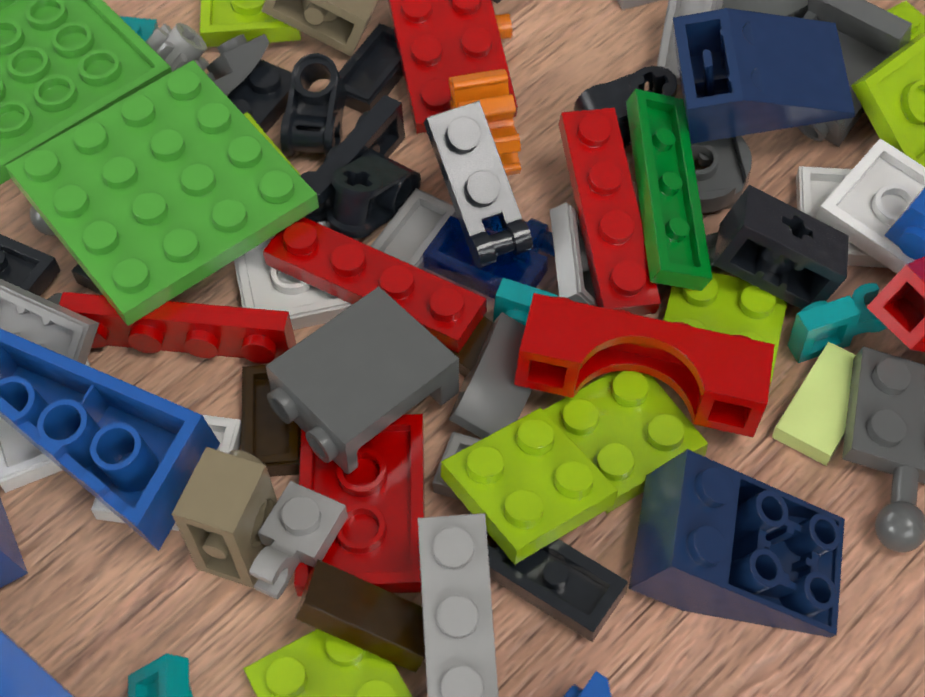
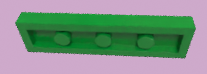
M635 88L626 101L649 279L653 283L702 291L713 278L684 99Z

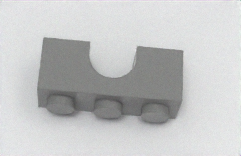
M485 513L418 518L428 697H498Z

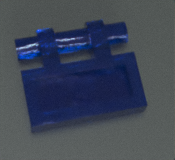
M450 216L424 251L423 265L424 268L495 299L503 278L537 288L548 271V257L539 254V251L555 257L553 235L549 231L547 224L531 218L528 222H525L532 236L533 250L517 256L511 251L497 256L496 263L478 268L472 258L459 219ZM498 216L482 221L485 231L489 235L503 231Z

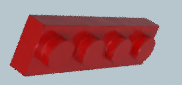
M615 108L561 112L558 126L597 306L612 310H626L636 315L656 314L661 302L656 283L650 282L643 226Z
M305 217L277 233L263 250L266 265L352 305L377 287H380L443 345L456 353L461 351L487 312V298Z
M63 292L59 302L60 306L99 323L91 348L116 346L134 348L144 353H157L159 351L182 352L199 358L226 356L245 358L251 362L265 364L272 362L296 345L289 311L168 301L127 326L103 295Z

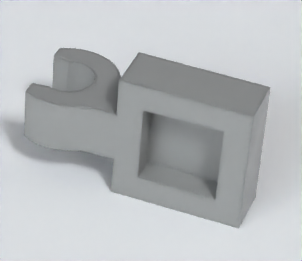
M290 481L258 531L261 544L266 547L257 555L249 570L251 576L258 578L254 588L278 600L285 591L291 576L300 562L313 567L317 559L322 561L348 518L346 505Z

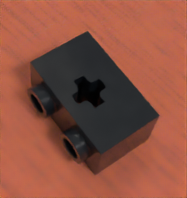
M748 185L719 225L713 265L800 309H804L814 302L827 301L847 278L849 235Z

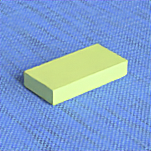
M828 341L775 426L772 438L827 466L845 436L853 360L856 355Z

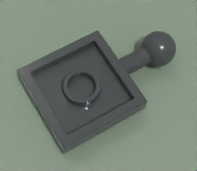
M863 346L853 360L842 459L893 475L890 504L883 507L878 513L875 521V531L880 542L895 552L915 550L925 541V515L917 507L918 482L925 484V365Z

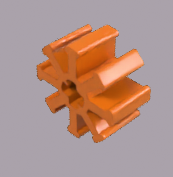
M498 69L449 77V88L452 100H450L451 109L480 101L506 175L520 174L521 165L518 157V152H521L520 136L514 126L513 117L514 113H516L513 94H509L506 70Z

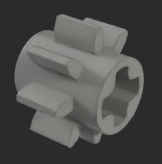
M177 23L173 29L167 24H163L146 41L171 66L172 72L192 60L203 71L209 65V62L201 57L207 49L205 41L197 32L185 24Z

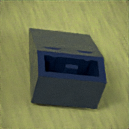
M731 8L673 17L676 58L691 144L855 118V110L836 23Z
M687 449L646 475L629 589L686 612L831 638L837 635L845 519Z

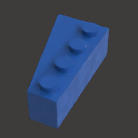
M0 328V417L159 551L175 524L172 512L205 448L209 447L217 450L220 445L203 415Z

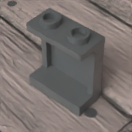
M808 0V11L804 15V19L836 23L854 105L855 118L799 126L798 129L812 140L821 142L825 139L839 147L865 112L851 85L910 42L912 23L866 0Z
M380 287L371 291L266 365L271 390L267 394V399L274 412L287 424L294 421L306 433L307 442L314 453L325 463L333 460L346 474H350L358 467L357 451L361 446L430 395L442 406L459 393V358Z

